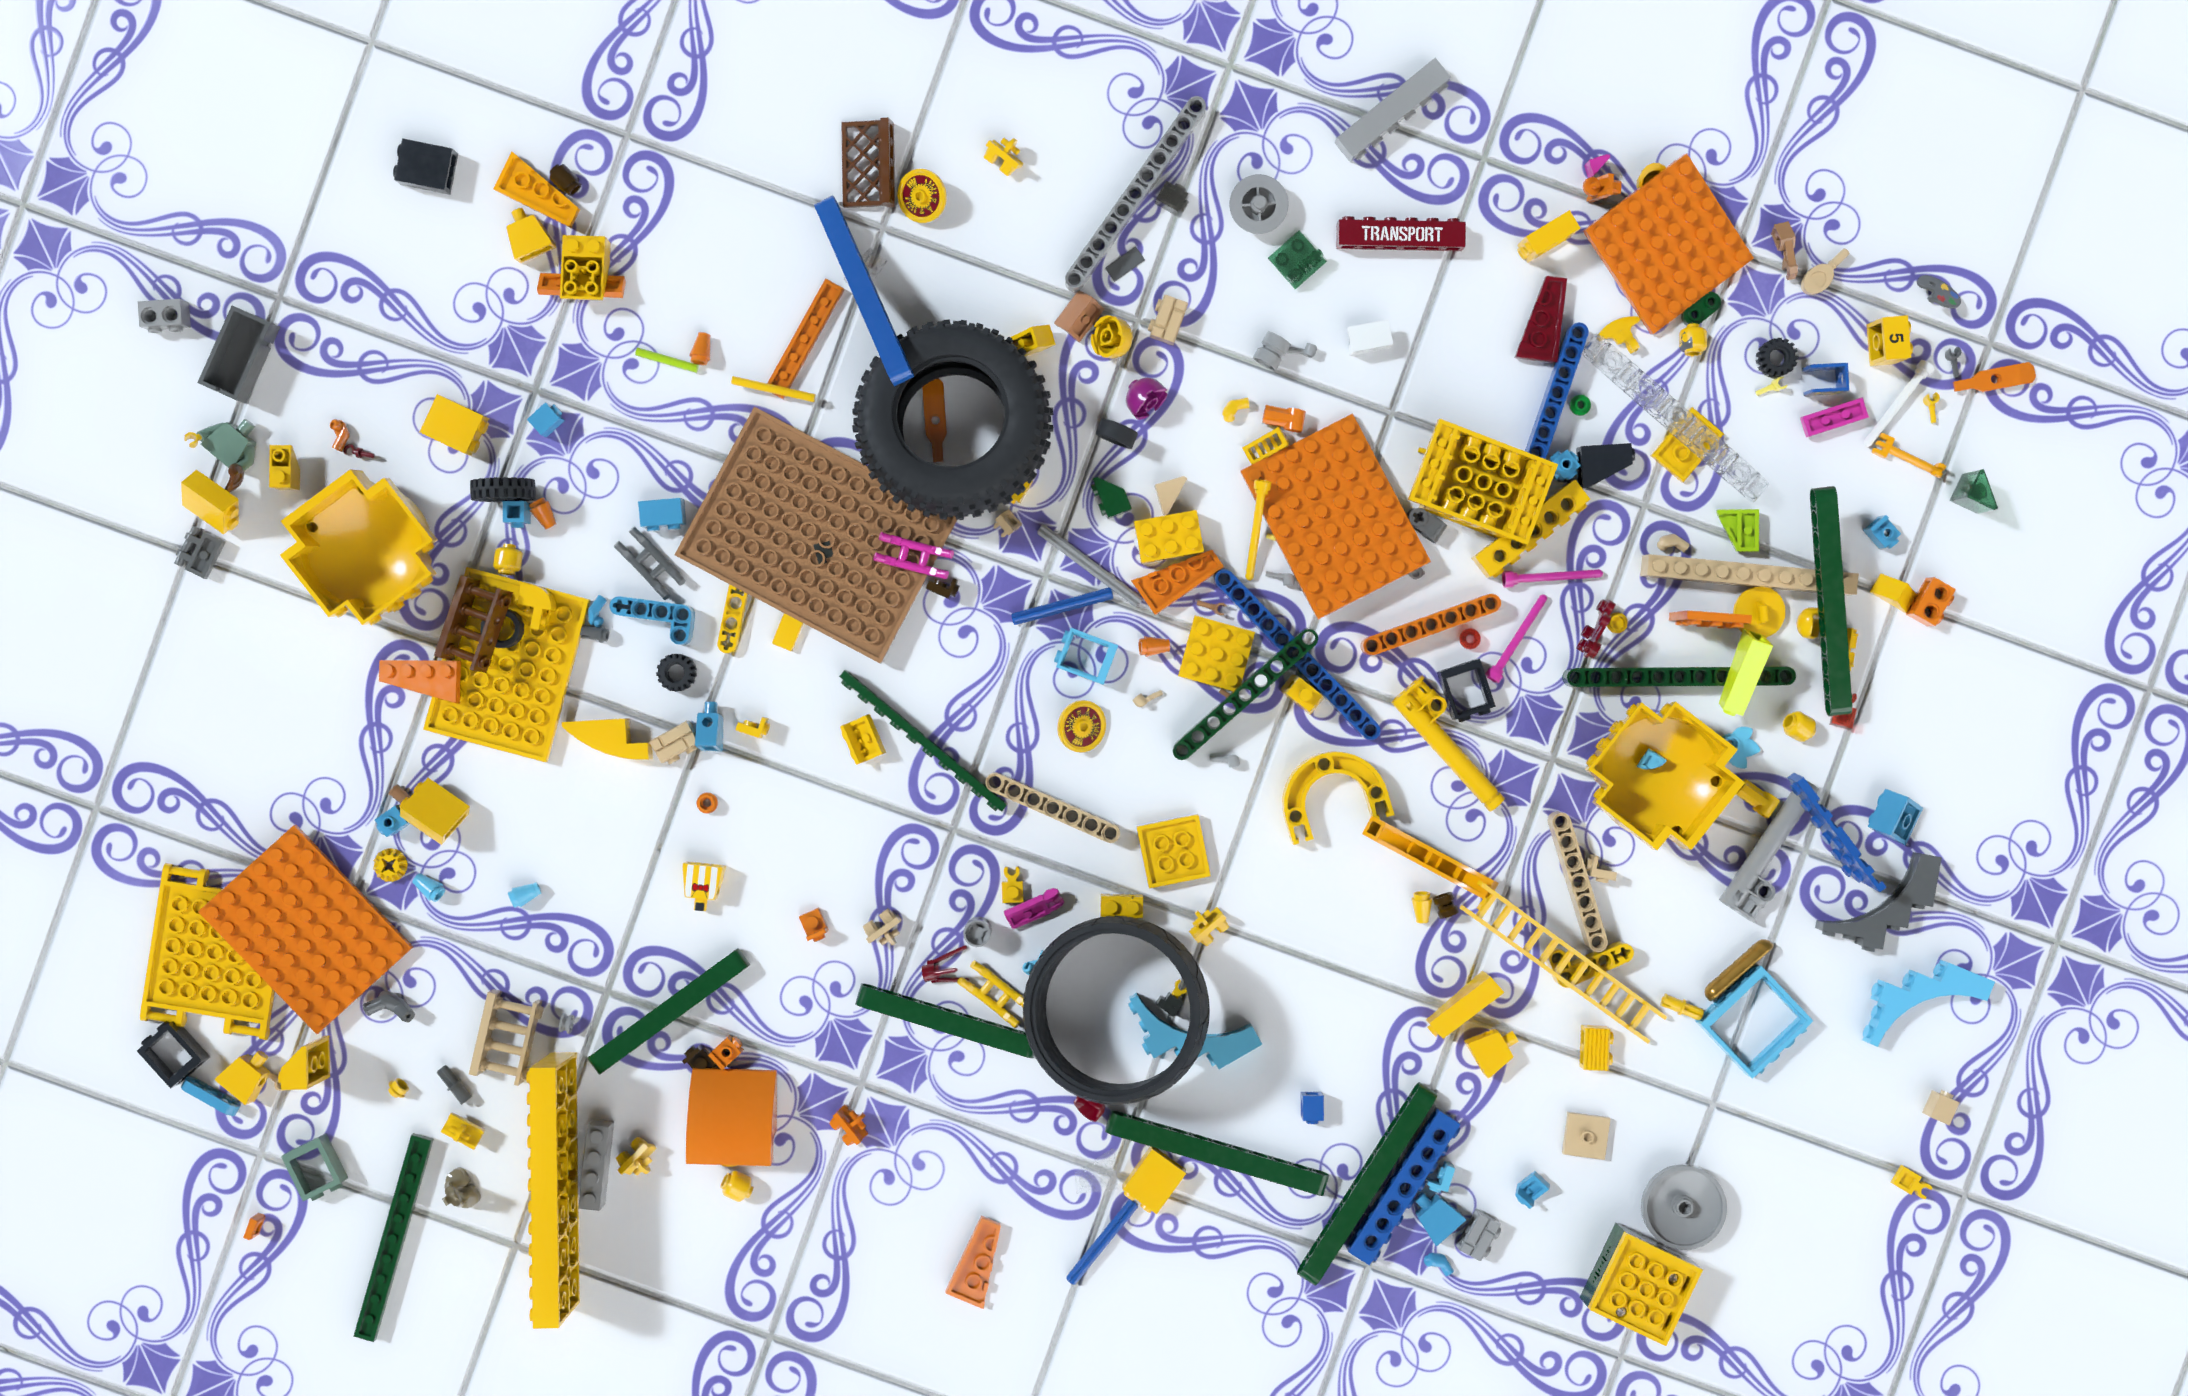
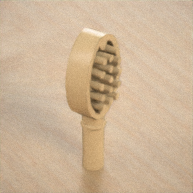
M1843 248L1828 264H1819L1808 270L1801 281L1802 291L1807 295H1815L1825 290L1834 278V269L1850 254L1849 251Z

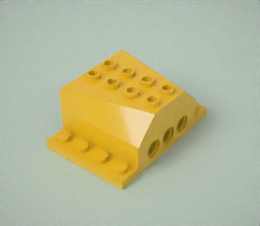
M1438 419L1408 500L1420 504L1418 508H1422L1428 513L1494 538L1506 537L1528 545L1558 464L1443 419Z

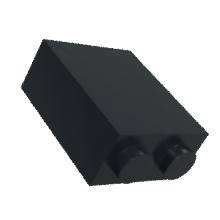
M402 138L401 144L397 148L398 162L393 169L394 180L403 186L451 195L458 153L452 148Z

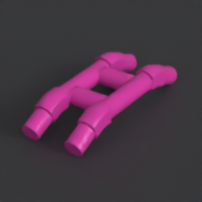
M884 532L880 533L879 540L901 546L898 558L876 552L873 558L874 561L937 578H948V571L927 566L930 554L952 559L954 556L953 550L912 541ZM909 548L921 551L919 564L906 561Z

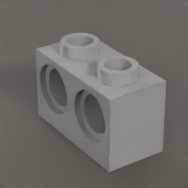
M182 299L137 301L139 327L148 330V333H162L163 329H169L171 332H182L183 328H191L189 302ZM175 312H177L178 316L173 321L172 316ZM156 313V319L152 322L151 317Z

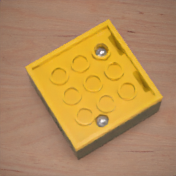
M1615 1223L1580 1295V1299L1589 1310L1667 1346L1703 1269L1691 1258L1623 1225Z

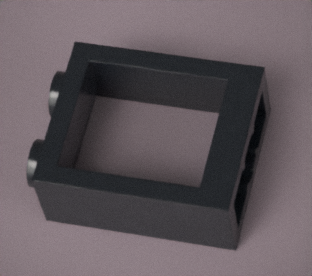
M1474 659L1437 672L1452 720L1458 719L1459 722L1471 719L1470 715L1478 713L1479 716L1491 712L1490 708L1496 707L1480 659ZM1474 670L1485 703L1457 712L1447 678Z
M165 1021L157 1028L158 1032L154 1036L149 1035L141 1042L143 1046L137 1052L171 1089L180 1085L187 1076H190L206 1062L210 1055L184 1027L175 1025L173 1021ZM168 1032L192 1057L175 1074L151 1049Z

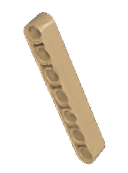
M993 772L986 778V787L990 791L1107 843H1114L1120 837V830L1116 824L1006 775ZM993 776H997L1001 780V785L997 788L990 785L989 780ZM1011 785L1019 786L1020 794L1017 796L1010 795L1009 787ZM1031 793H1036L1040 798L1039 803L1035 805L1030 804L1028 796ZM1056 802L1059 805V810L1056 813H1050L1047 810L1048 803ZM1074 810L1078 813L1076 821L1071 822L1067 820L1066 814L1068 811ZM1088 819L1097 821V827L1094 830L1086 828L1085 823ZM1109 827L1117 831L1116 836L1111 839L1107 838L1104 834L1105 830Z
M1552 812L1548 816V825L1584 943L1589 949L1595 952H1602L1607 948L1608 940L1571 819L1566 813ZM1558 816L1563 817V824L1560 827H1557L1555 824V819ZM1564 836H1568L1570 840L1566 847H1563L1561 844ZM1574 856L1576 862L1573 866L1569 867L1567 860L1569 857ZM1580 876L1582 882L1579 886L1575 887L1573 881L1575 877ZM1586 896L1588 902L1585 906L1581 907L1580 899ZM1593 916L1594 923L1587 927L1586 919ZM1599 936L1600 943L1593 947L1592 939Z

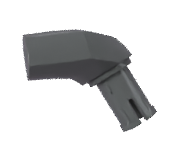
M382 991L379 997L363 1004V1010L367 1016L382 1009H387L394 1012L402 1021L407 1023L415 1017V1012L406 1001L390 991Z

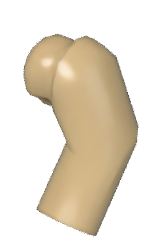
M1675 534L1662 536L1657 543V547L1661 551H1666L1667 548L1674 546L1680 551L1685 552L1690 545Z

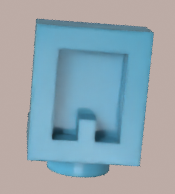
M1444 1161L1443 1167H1439L1437 1171L1438 1181L1426 1177V1184L1430 1190L1441 1193V1191L1448 1192L1456 1169L1452 1163Z

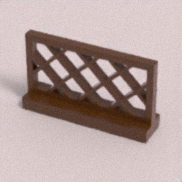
M889 117L871 121L841 122L843 207H895L894 122ZM871 126H878V134L872 140L866 132ZM856 127L860 133L851 141L847 137V128ZM864 135L871 142L862 151L855 144ZM875 145L879 149V155L872 161L866 153ZM854 146L860 154L851 162L848 159V152ZM864 156L871 163L862 172L856 164ZM875 166L879 170V176L872 182L866 175ZM855 168L861 175L852 183L848 179V173ZM865 177L871 185L862 193L856 186ZM874 187L879 191V201H870L866 197ZM856 189L861 196L856 202H848L849 193Z

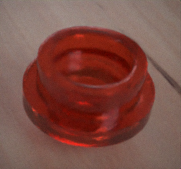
M1468 628L1461 632L1459 641L1462 647L1474 649L1480 644L1481 637L1477 630ZM1468 635H1471L1473 637V641L1471 643H1468L1466 641V637Z

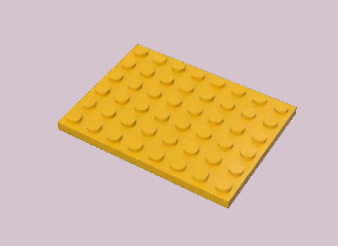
M466 567L464 576L480 580L479 588L493 593L496 592L497 588L513 592L508 609L517 612L522 617L524 634L515 646L510 648L495 647L487 673L470 670L472 662L455 656L454 661H461L460 703L432 697L423 730L548 762L581 639V628L585 623L591 600L545 588L553 595L556 601V611L547 610L549 622L544 627V630L530 628L534 607L517 604L521 583H530ZM475 596L472 608L488 613L492 601ZM469 616L465 628L481 633L482 620ZM505 616L498 637L500 641L509 639L515 631L513 621ZM462 636L458 648L475 654L479 642ZM442 658L441 661H453V660H448V659H443V658Z

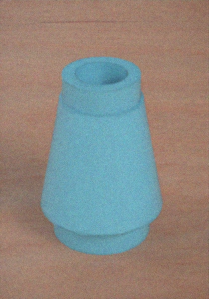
M421 873L417 874L412 881L428 901L436 902L445 893L442 883Z
M537 882L512 888V891L508 892L509 899L514 908L517 906L522 907L539 894H542Z

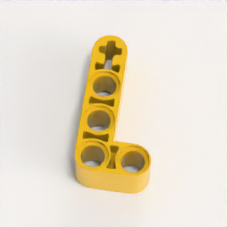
M1617 941L1607 945V948L1602 952L1593 951L1584 956L1606 972L1632 960L1634 950L1630 945ZM1555 948L1546 960L1547 966L1554 970L1566 953L1559 948ZM1621 948L1625 949L1623 951V956L1619 955V953L1621 952ZM1559 953L1560 960L1556 963H1553V954ZM1603 955H1606V963L1604 965H1600L1599 958ZM1577 958L1569 961L1560 973V976L1562 973L1568 972L1567 981H1569L1582 963V960ZM1588 966L1587 971L1582 974L1575 985L1595 977L1598 971ZM1552 975L1554 981L1557 984L1561 985L1562 987L1569 988L1567 985H1565Z

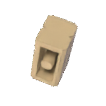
M1164 295L1163 300L1158 299L1155 311L1158 312L1156 320L1151 319L1148 331L1151 332L1150 338L1174 345L1188 303L1168 295Z
M690 720L649 741L660 762H668L669 765L680 759L679 755L685 751L688 755L699 749L695 746L696 731Z

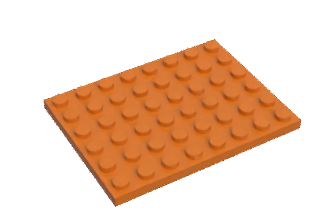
M1353 413L1240 471L1255 502L1257 497L1254 489L1255 479L1271 481V489L1265 495L1263 517L1317 620L1431 562Z
M293 825L198 911L316 1034H319L413 948L410 942L297 825Z

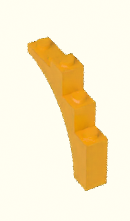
M1371 816L1362 833L1364 836L1482 899L1484 897L1488 898L1490 893L1477 884L1479 880L1494 891L1499 884L1374 816Z

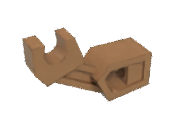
M1789 221L1774 224L1771 235L1777 251H1783L1782 269L1783 271L1787 270V281L1796 279L1798 273V265L1796 264L1794 254L1796 236Z

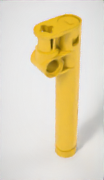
M1423 675L1419 676L1394 698L1391 703L1477 799L1484 804L1489 812L1493 811L1505 800V797L1498 792V789L1435 721L1444 713L1447 703L1443 697L1423 681L1425 678ZM1435 699L1440 702V708L1437 711L1431 708V702Z

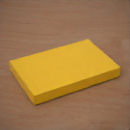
M1691 407L1650 456L1683 483L1724 433Z

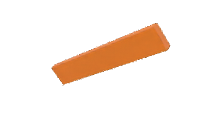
M825 278L771 375L768 384L791 388L842 296L844 288ZM774 394L783 400L786 397L783 395Z

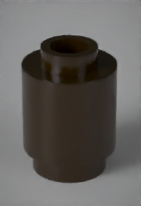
M557 164L550 170L549 173L551 175L549 179L564 194L572 196L581 188L582 184L579 182V178L565 164Z

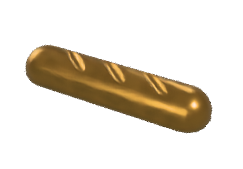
M1761 939L1754 943L1733 964L1728 966L1706 986V998L1709 1001H1714L1772 950L1773 944L1766 939Z

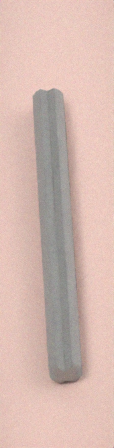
M1046 525L1040 527L1037 532L1038 535L1134 607L1140 604L1142 597Z

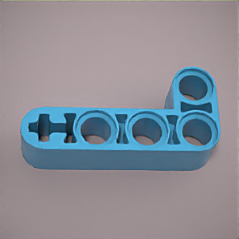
M621 596L615 597L610 601V610L615 615L671 622L670 639L675 644L686 645L692 640L695 611L690 606ZM621 603L631 605V610L617 608V605ZM644 603L647 610L643 615H640L638 606ZM665 606L668 613L662 618L658 611L660 607ZM682 609H686L689 613L686 620H682L679 617ZM681 629L686 633L683 641L677 639V632Z

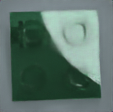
M1300 230L1268 257L1269 261L1295 290L1327 262L1322 257L1324 255L1320 249L1316 250Z

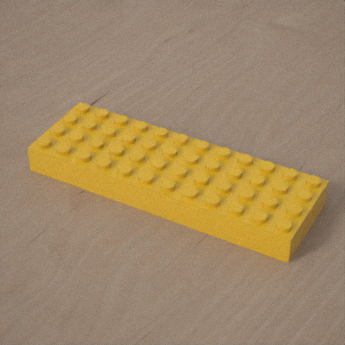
M551 1052L531 1066L526 1075V1081L530 1083V1092L527 1093V1105H530V1113L527 1116V1126L530 1127L527 1147L530 1148L531 1157L528 1158L527 1167L528 1170H531V1178L528 1180V1191L531 1192V1200L528 1203V1212L531 1213L528 1233L532 1236V1243L529 1244L528 1252L529 1256H532V1265L529 1267V1278H532V1286L529 1290L532 1308L530 1309L529 1319L533 1321V1329L560 1328L580 1302L577 1052Z

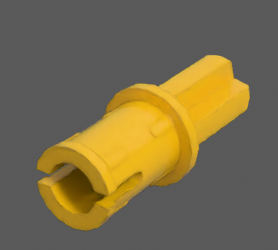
M1666 993L1660 1002V1006L1674 1010L1678 1015L1684 1014L1696 1020H1701L1704 1014L1703 1009L1686 1003L1685 999L1680 1000Z

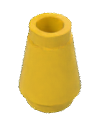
M1427 891L1414 892L1411 899L1416 922L1428 923L1433 898L1430 897V892Z

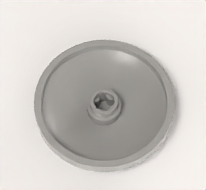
M1679 1164L1664 1168L1651 1178L1642 1195L1641 1213L1647 1229L1658 1241L1670 1248L1692 1250L1706 1245L1720 1232L1726 1219L1727 1201L1721 1185L1712 1175L1699 1167Z

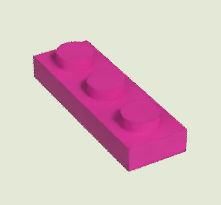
M1862 397L1800 417L1805 436L1810 437L1869 418Z

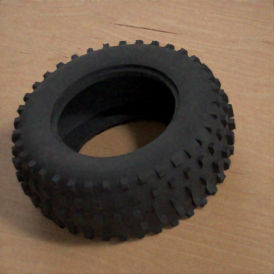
M950 319L937 322L935 326L933 321L927 322V324L922 325L920 330L915 326L906 332L907 336L903 337L902 334L897 336L913 371V378L894 386L881 358L877 356L872 359L869 365L872 368L871 371L865 370L864 376L861 378L864 385L858 386L855 398L859 399V401L854 402V408L852 409L853 415L857 416L853 418L854 425H852L853 433H858L855 435L856 441H858L855 442V447L862 449L860 450L862 456L860 460L863 466L869 464L867 468L871 473L868 475L872 480L878 478L877 481L881 484L879 489L883 493L889 490L894 495L892 500L897 504L902 500L908 504L907 509L911 512L915 508L920 511L923 510V515L928 518L930 514H939V519L947 520V517L953 516L956 517V520H964V517L968 516V514H972L973 518L980 517L984 510H988L989 513L997 511L998 504L1001 502L1005 506L1013 501L1012 495L1014 493L1016 495L1023 493L1026 490L1023 484L1025 482L1030 484L1037 476L1034 470H1039L1041 465L1045 463V459L1041 456L1042 454L1046 455L1047 450L1050 449L1051 442L1046 439H1050V432H1053L1054 428L1053 425L1048 424L1051 422L1050 415L1054 414L1053 408L1047 407L1049 406L1048 399L1051 398L1050 391H1044L1042 383L1046 382L1043 375L1037 376L1034 370L1037 364L1034 360L1027 361V358L1024 356L1026 351L1023 348L1017 350V347L1012 344L1013 339L1008 337L1005 340L1004 336L999 334V331L996 329H992L990 332V329L987 327L983 329V324L977 323L976 327L974 323L967 325V320L953 321V324H951ZM945 376H967L986 384L1001 400L1005 410L1001 433L992 448L982 457L971 463L951 467L929 463L917 456L905 443L903 420L907 406L913 396L929 382Z

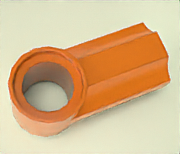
M1265 405L1262 423L1283 427L1287 431L1301 433L1306 411L1297 408L1284 409Z

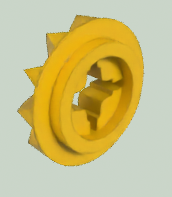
M394 848L382 850L373 860V870L376 872L377 877L384 880V882L397 881L407 871L408 863L405 855ZM395 860L394 864L392 865L394 869H388L384 871V869H386L385 867L387 866L386 861L390 862Z

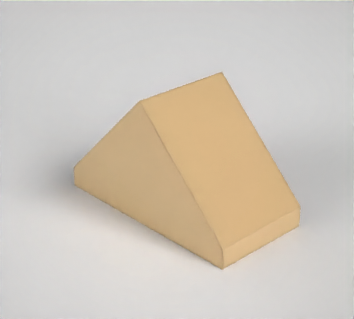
M1185 476L1155 484L1154 487L1164 516L1168 515L1187 480Z

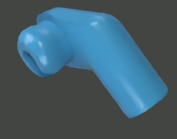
M600 595L597 596L588 609V622L591 626L594 625L597 628L601 627L604 622L603 618L599 617V612L607 602Z

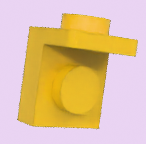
M762 717L758 728L756 727L757 723L749 720H744V723L738 722L735 730L762 738L769 731V718Z

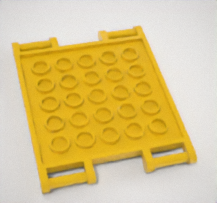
M165 863L161 875L140 1020L173 1021L175 1025L184 1027L187 1022L186 1012L225 1018L224 1034L231 1035L232 1033L257 1036L259 1039L267 1040L270 1035L269 1027L275 991L198 913L223 888L206 886L210 875L208 869L194 870L175 867L174 864ZM179 875L197 878V884L172 881L171 876ZM151 1007L177 1010L176 1015L152 1012ZM234 1020L260 1023V1028L235 1025Z

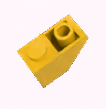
M270 445L269 488L300 490V467L292 445Z

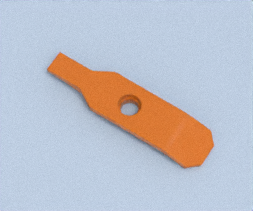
M2030 362L1977 372L1972 378L1954 381V392L1968 389L1986 392L2033 383L2036 374L2034 366ZM1992 376L1997 377L1996 383L1991 381Z
M938 378L922 387L926 436L932 443L933 462H944L943 441L947 435L944 384ZM933 417H939L940 421L938 424L932 423Z

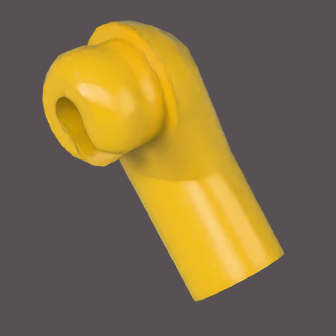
M1248 398L1229 401L1222 411L1224 421H1234V415L1238 410L1249 408Z

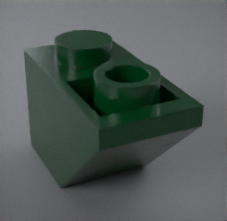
M1093 478L1094 484H1091L1094 496L1099 495L1101 500L1098 506L1102 516L1106 515L1110 519L1132 510L1123 488L1101 478Z

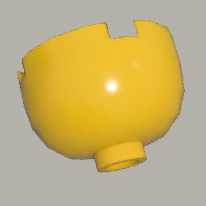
M1106 315L1101 317L1094 325L1096 327L1095 333L1091 334V345L1094 352L1104 358L1111 359L1125 355L1129 351L1133 340L1129 324L1116 316Z

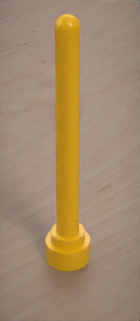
M1255 479L1254 481L1257 497L1245 575L1249 581L1254 578L1265 495L1271 489V481Z

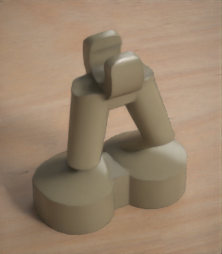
M458 1167L447 1175L446 1183L444 1184L446 1196L442 1198L446 1206L451 1203L458 1208H470L480 1201L481 1195L474 1184L468 1185L471 1179L463 1168Z

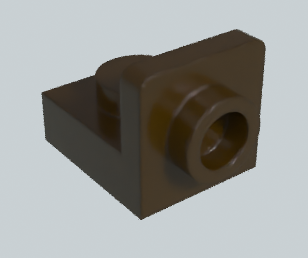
M953 578L949 589L945 588L947 584L935 579L934 583L928 581L926 589L950 600L951 596H956L960 586L957 585L958 580Z
M701 1044L697 1048L694 1045L684 1053L686 1057L682 1060L684 1064L688 1063L692 1069L712 1068L716 1065L708 1056L709 1052Z

